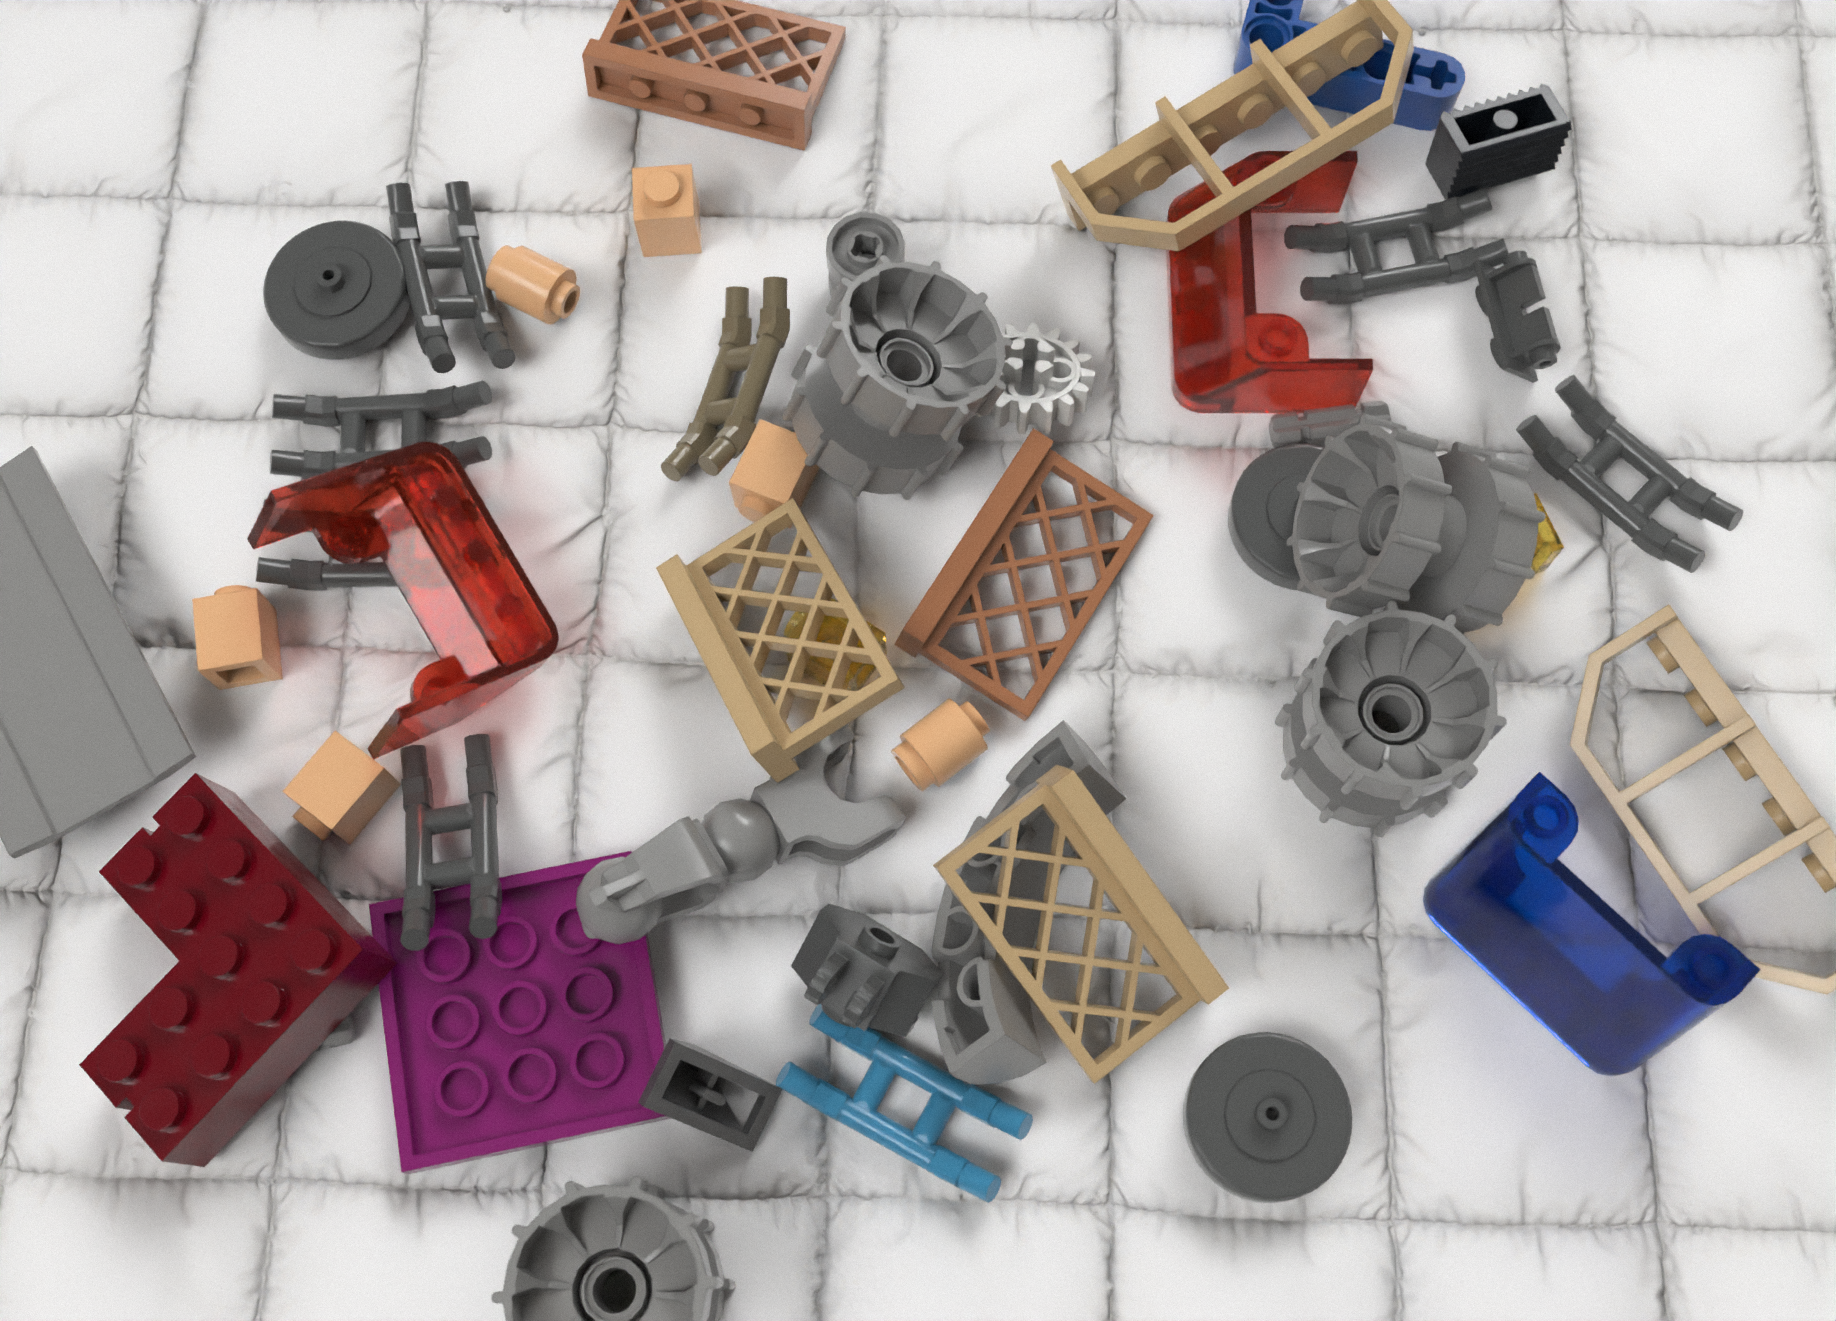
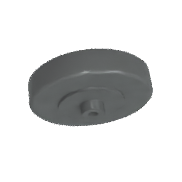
M355 221L321 223L294 236L273 258L266 272L263 286V299L267 314L284 339L302 353L320 359H347L375 349L395 333L402 324L410 307L405 270L398 248L380 230Z
M1309 443L1287 444L1260 455L1241 474L1228 508L1230 537L1241 559L1263 579L1291 590H1297V585L1301 580L1294 562L1293 547H1289L1286 544L1287 539L1293 533L1294 515L1300 492L1297 491V485L1299 482H1305L1314 462L1325 448L1322 445Z
M1257 1032L1238 1036L1225 1042L1210 1053L1199 1065L1186 1090L1183 1103V1126L1193 1157L1214 1183L1242 1199L1261 1203H1278L1311 1193L1323 1185L1335 1173L1342 1163L1350 1143L1352 1110L1350 1099L1341 1077L1320 1052L1307 1043L1288 1035Z

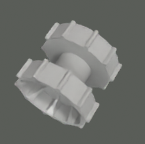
M881 255L875 267L865 270L853 281L845 277L842 278L825 309L826 313L832 316L824 339L817 348L809 344L806 345L791 373V376L797 380L791 399L782 414V419L792 422L797 439L808 455L805 459V464L809 467L816 464L832 478L851 487V494L854 497H858L864 491L876 494L901 493L905 500H910L917 488L928 481L936 472L942 476L946 475L963 450V445L957 442L962 425L966 424L976 413L986 416L1006 388V384L1000 380L1005 364V355L1013 344L1012 340L1002 336L995 317L985 304L988 299L987 294L981 292L977 295L961 281L941 271V265L937 261H933L931 266L912 262H890L887 256Z
M1367 414L1361 416L1360 424L1344 430L1338 436H1326L1324 450L1314 462L1305 482H1299L1297 485V491L1300 492L1294 515L1293 533L1286 542L1287 546L1293 547L1294 562L1301 579L1297 585V590L1327 599V609L1358 617L1372 614L1373 609L1384 607L1388 601L1394 600L1399 610L1422 612L1443 621L1448 615H1454L1456 617L1454 627L1463 635L1466 632L1481 629L1487 624L1500 626L1503 622L1502 613L1515 599L1526 579L1531 580L1535 576L1534 570L1530 568L1537 545L1538 524L1544 521L1545 513L1537 510L1534 493L1527 481L1530 468L1499 459L1496 453L1460 442L1453 443L1451 452L1436 456L1437 439L1407 431L1404 425Z
M1390 600L1381 612L1365 615L1347 625H1344L1339 620L1334 621L1323 639L1325 648L1318 658L1311 660L1294 686L1297 695L1292 704H1284L1275 719V724L1283 727V752L1287 764L1281 773V778L1283 780L1293 779L1304 797L1321 811L1319 816L1320 822L1326 823L1330 818H1334L1353 826L1374 828L1375 835L1383 837L1393 825L1405 823L1422 813H1425L1430 818L1435 817L1448 803V799L1443 794L1453 783L1456 788L1462 789L1478 774V769L1473 763L1487 747L1489 741L1507 724V720L1505 717L1498 716L1497 690L1492 672L1498 667V661L1495 659L1485 660L1473 642L1454 627L1456 623L1454 615H1448L1443 621L1422 612L1399 610L1397 603L1394 600ZM1385 711L1391 714L1397 720L1399 732L1387 733L1381 730L1374 723L1372 712Z
M634 1176L631 1178L629 1186L599 1185L584 1188L581 1184L568 1181L565 1184L566 1195L544 1208L528 1226L514 1225L512 1234L519 1239L507 1264L503 1291L494 1292L491 1297L494 1303L503 1304L506 1321H720L725 1291L733 1290L736 1284L733 1280L724 1278L720 1255L709 1235L715 1227L714 1223L705 1218L701 1219L700 1216L694 1213H687L684 1209L663 1200L665 1191L656 1185L649 1186L646 1180ZM623 1269L632 1275L636 1283V1295L634 1301L626 1310L616 1313L605 1305L602 1298V1288L604 1281L611 1273Z

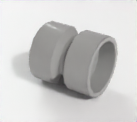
M859 212L846 216L834 225L827 237L826 244L831 298L842 278L845 277L853 281L865 270L875 267L881 255L887 256L890 262H905V241L900 229L889 218L877 213Z

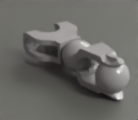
M846 724L795 756L794 759L799 767L798 771L778 783L770 776L768 781L755 787L750 801L739 798L720 802L704 815L701 822L697 818L691 820L689 816L681 818L630 853L626 858L618 857L598 863L585 874L577 888L576 907L582 922V928L588 938L601 939L614 944L639 940L658 923L704 908L716 898L717 894L723 892L726 882L741 883L757 879L772 867L775 860L779 865L799 856L809 857L827 865L844 866L852 863L892 839L905 822L906 817L892 797L884 795L874 800L856 804L840 799L828 788L824 773L843 760L848 752L850 742L855 738L849 725Z

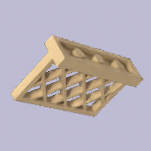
M793 498L688 565L676 554L656 567L751 756L777 783L799 770L794 759L795 756L905 688L805 515ZM794 524L797 534L789 554L766 552L771 538ZM807 550H809L812 557L805 556ZM732 562L744 564L735 589L714 586L710 578L711 575ZM761 566L783 569L774 594L751 591ZM799 571L823 574L814 599L790 596ZM833 593L838 602L830 601ZM723 602H729L727 609ZM746 605L768 608L759 634L738 631L737 629ZM785 610L809 613L799 639L775 636ZM825 615L849 619L840 645L816 642ZM859 639L865 648L857 647ZM747 647H754L751 654ZM770 650L794 653L784 680L765 678L761 675ZM810 656L835 659L826 686L800 683ZM851 661L873 664L881 675L858 691L842 689ZM771 693L779 694L776 701ZM795 697L820 700L814 718L791 732L786 721Z
M1055 765L1036 780L1038 785L933 866L1086 1076L1095 1084L1200 1000L1209 1005L1227 991L1229 987L1075 771ZM1039 806H1042L1054 823L1050 853L1016 849L1020 821ZM1006 832L1004 847L990 845ZM1065 840L1077 857L1063 855ZM978 853L1002 856L997 894L970 891L956 870ZM1014 858L1049 862L1043 901L1008 896ZM1061 864L1085 867L1093 877L1089 907L1055 902ZM1104 894L1116 910L1102 909ZM979 902L995 904L993 920H991ZM1007 906L1041 910L1036 948L1010 945L1002 934ZM1054 912L1087 916L1082 954L1048 950ZM1100 918L1124 921L1131 930L1127 960L1094 956ZM1142 948H1144L1154 964L1140 962ZM1019 957L1034 958L1032 974ZM1046 960L1080 964L1074 1001L1050 999L1042 990ZM1093 966L1126 970L1120 1007L1087 1003ZM1139 972L1163 975L1176 993L1175 996L1156 1011L1133 1009ZM1058 1010L1073 1012L1070 1027ZM1085 1014L1118 1018L1115 1043L1093 1059L1081 1043ZM1131 1019L1142 1021L1130 1030Z

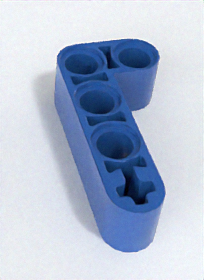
M1304 0L1249 1L1234 59V75L1253 64L1250 44L1258 39H1261L1270 52H1273L1318 25L1299 20ZM1383 39L1384 48L1374 53L1367 62L1357 67H1351L1324 83L1318 91L1307 97L1312 105L1350 114H1356L1381 98L1395 45L1391 41ZM1414 46L1394 123L1392 124L1425 131L1437 129L1443 111L1452 113L1465 83V71L1462 64L1454 57L1445 53Z

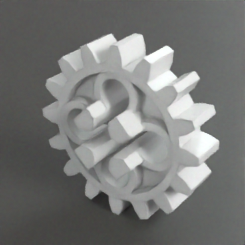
M1011 323L1005 324V335L1002 336L1010 338L1013 344L1005 355V364L1000 380L1006 384V388L988 413L995 415L994 427L1000 429L1009 421L1017 423L1018 434H1025L1029 424H1037L1039 429L1045 434L1050 433L1053 420L1069 426L1073 422L1074 412H1086L1088 398L1092 397L1095 371L1091 370V355L1079 354V340L1072 339L1063 343L1059 340L1061 330L1057 328L1052 329L1046 335L1038 333L1037 323H1030L1026 332H1018ZM1023 360L1035 361L1032 396L1020 395ZM978 413L975 414L977 417H982Z

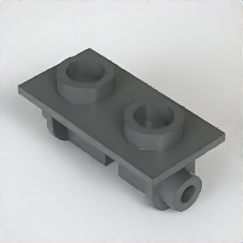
M1522 250L1507 254L1502 260L1504 265L1498 269L1478 260L1473 263L1479 282L1475 289V295L1480 308L1489 318L1494 336L1490 340L1493 358L1502 370L1534 383L1538 381L1535 369H1545L1557 363L1556 353L1561 349L1550 310L1542 306L1528 314L1526 308L1546 299L1536 261L1528 258L1526 251Z

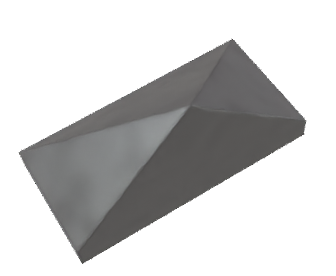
M670 1038L638 1103L650 1110L753 1152L783 1089L695 1044Z

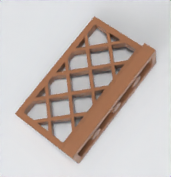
M619 0L600 39L590 38L582 53L589 97L805 151L812 135V118L846 40V27L738 0H652L663 3L665 8L640 17L635 9L639 0ZM705 13L716 16L718 22L694 30L687 18ZM676 23L682 35L657 43L650 31ZM757 26L769 29L772 35L748 44L740 31ZM640 36L646 48L636 50L617 45V43ZM729 36L736 48L712 57L705 44ZM810 39L826 43V47L821 51L803 57L795 44ZM693 49L700 62L692 64L669 57ZM782 49L791 61L766 70L759 57ZM747 62L755 75L745 77L725 72L724 70ZM801 76L808 89L805 92L777 84Z
M1034 428L894 644L915 658L918 653L1023 721H1026L1031 715L1154 516L1051 450L1050 448L1054 441ZM1050 471L1073 486L1077 505L1047 510L1041 485ZM1087 495H1089L1096 501L1089 503ZM1033 499L1036 513L1022 515ZM1112 510L1132 523L1123 540L1099 544L1092 513ZM1080 516L1088 546L1057 552L1050 521ZM1039 523L1046 554L1015 560L1009 534L1013 528ZM1001 548L1004 562L990 565ZM1115 552L1105 567L1102 554ZM1091 557L1097 580L1092 590L1068 594L1061 562ZM1049 565L1057 596L1026 602L1018 571ZM1007 573L1015 604L983 611L977 584L982 577ZM969 598L973 613L958 615ZM1084 602L1074 618L1071 604ZM1060 606L1066 630L1062 639L1036 645L1028 612ZM1018 615L1025 647L993 653L986 621ZM975 623L983 656L961 660L939 646V643L949 628ZM1053 652L1042 669L1039 655ZM1028 657L1034 684L1024 700L1001 686L996 663ZM986 666L988 677L976 670L975 667Z

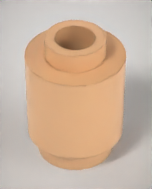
M505 245L501 247L493 256L486 273V286L490 290L495 291L496 298L499 301L549 325L554 324L560 318L565 319L569 317L580 297V287L576 285L577 279L574 270L525 246L513 248Z
M948 698L900 735L902 742L893 748L891 753L912 783L920 791H924L933 783L940 787L988 750L983 736L989 733L990 729L971 703L966 701L958 706L952 699Z

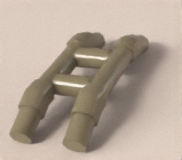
M776 276L763 278V308L760 309V326L756 334L758 340L756 344L751 345L752 318H749V288L742 286L725 288V317L722 318V335L718 343L720 347L693 422L689 423L686 434L679 440L676 448L661 464L662 472L670 480L680 481L694 464H699L707 474L716 476L732 458H737L745 450L756 428L754 421L778 353L784 347L790 331V309H787L786 278ZM746 371L738 396L727 399L736 373ZM724 424L723 428L718 433V431L716 430L717 425Z

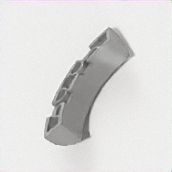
M1063 720L1041 738L1010 770L1006 776V781L1010 786L998 799L986 819L982 816H978L975 819L965 840L1038 785L1036 780L1055 765L1074 770L1106 816L1127 798L1099 758ZM1039 806L1020 821L1016 849L1050 853L1054 823L1042 806ZM1006 832L990 845L1004 847ZM1065 840L1063 855L1072 856L1074 851ZM978 853L959 867L956 872L970 891L997 894L1002 856ZM1014 858L1008 896L1043 901L1049 862ZM1061 864L1060 874L1066 866L1065 864ZM945 884L937 913L931 951L932 957L938 962V968L943 972V975L937 984L939 1000L932 1001V1010L939 1045L949 1073L959 1080L975 1085L999 1084L1022 1077L1047 1063L1037 1038L1032 1017L1031 1000L951 889ZM979 902L991 920H993L995 904ZM1007 906L1002 935L1010 945L1033 948L1041 910ZM1019 957L1030 972L1032 958Z

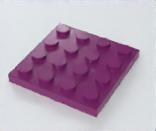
M632 851L500 877L499 880L502 884L501 914L498 916L496 933L486 939L475 937L469 930L471 884L433 891L435 894L434 925L430 929L427 946L419 951L408 950L401 943L404 897L369 904L372 936L397 962L378 985L402 1173H417L671 1119L638 1103L666 1047L648 933L639 940L622 944L588 938L582 928V922L576 907L577 888L585 874L601 861L618 857L626 858Z

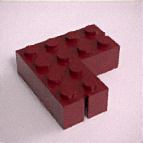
M194 773L152 816L160 826L154 832L142 827L99 871L179 962L79 1065L116 1108L131 1110L124 1118L162 1162L205 1167L391 971L397 962L235 792Z

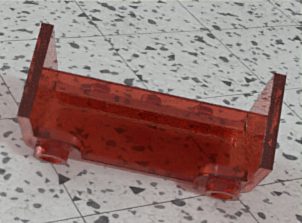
M1259 151L1222 170V172L1234 187L1293 151ZM1357 151L1342 153L1181 251L1166 250L1171 389L1176 401L1182 407L1196 413H1286L1295 411L1297 414H1304V410L1353 404L1356 408L1373 372V359L1309 358L1308 336L1303 326L1297 320L1279 313H1257L1251 213H1339L1358 163ZM1205 181L1181 193L1171 202L1166 222L1175 223L1216 198Z
M428 441L417 442L271 490L247 538L254 550L312 530L322 549L339 562L359 564L381 557L439 656L440 660L422 668L412 681L410 687L411 703L396 708L367 748L373 759L462 721L539 669L557 648L559 635L551 615L460 461L453 452L438 443Z

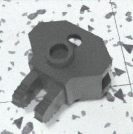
M827 904L820 910L791 965L808 987L804 997L817 1006L822 1004L823 1012L835 1022L853 1027L854 1029L859 1027L863 1031L870 1027L906 1037L918 1020L917 1015L930 992L936 987L943 975V972L920 947L863 913L833 904Z

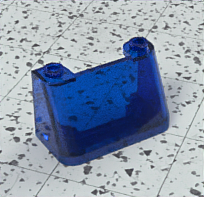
M1539 771L1501 805L1430 878L1424 888V908L1431 921L1585 1066L1597 1074L1610 1077L1634 1071L1738 996L1759 973L1760 969L1733 944L1720 936L1710 934L1692 936L1676 946L1667 957L1664 956L1558 859L1578 833L1579 818L1576 808L1570 799Z

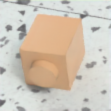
M692 164L632 168L633 220L643 257L702 253L700 203Z
M760 419L738 462L729 485L735 507L738 508V511L745 518L752 522H756L792 498L801 508L820 467L816 464L811 467L805 464V459L808 455L798 441L795 432Z
M242 585L225 586L217 589L212 596L192 599L198 671L219 690L283 679L277 610L257 588Z
M334 731L282 792L301 806L292 817L324 841L333 831L348 844H351L401 784L378 762L337 731Z

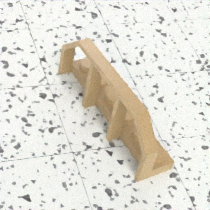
M1357 0L1273 52H1270L1262 40L1258 39L1250 44L1252 65L1177 110L1166 96L1155 102L1159 121L1073 173L1069 172L1061 159L1052 164L1051 169L1067 215L1078 231L1087 227L1096 241L1181 251L1394 123L1414 51L1412 28L1388 0ZM1383 31L1395 47L1381 98L1331 128L1307 97L1318 91L1324 83L1347 69L1364 64L1374 53L1384 48ZM1287 107L1312 140L1233 187L1211 158V155L1221 145L1248 129L1261 126L1271 115ZM1190 164L1194 166L1216 196L1213 200L1175 223L1112 215L1120 206L1145 191H1151L1160 187L1170 176Z
M1667 605L1588 656L1570 746L1725 970L1828 995L1836 990V971L1823 977L1735 956L1698 905L1806 842L1813 853L1802 858V862L1825 893L1836 887V835L1684 627L1677 614L1670 605ZM1656 633L1657 636L1647 641V645L1668 674L1679 667L1694 686V689L1684 696L1705 726L1708 727L1714 722L1719 721L1724 729L1624 790L1619 791L1588 746L1602 673L1606 663ZM1732 742L1722 750L1745 781L1757 775L1773 797L1761 804L1785 837L1696 890L1689 892L1629 803Z

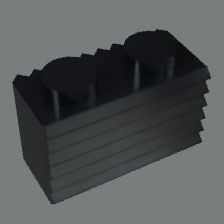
M1542 83L1539 89L1531 86L1528 92L1519 89L1517 95L1508 93L1506 98L1497 96L1495 101L1487 99L1485 104L1476 102L1473 108L1465 105L1462 111L1455 108L1451 114L1443 111L1425 165L1444 199L1454 196L1456 198L1484 187L1488 189L1554 170L1555 162H1558V155L1562 154L1561 147L1565 146L1564 139L1568 138V131L1572 130L1571 121L1551 88Z

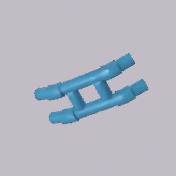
M818 1004L810 1017L809 1024L847 1049L869 1061L871 1060V1065L853 1098L790 1061L781 1069L776 1079V1086L949 1184L985 1202L990 1203L999 1192L1001 1178L938 1145L937 1142L955 1107L967 1115L1019 1140L1024 1139L1029 1133L1033 1123V1116L972 1083L970 1084L955 1078L948 1071L885 1038L882 1034L871 1028L863 1031L859 1027L854 1029L853 1027L835 1022L823 1012L822 1004ZM895 1075L931 1093L913 1130L877 1111Z

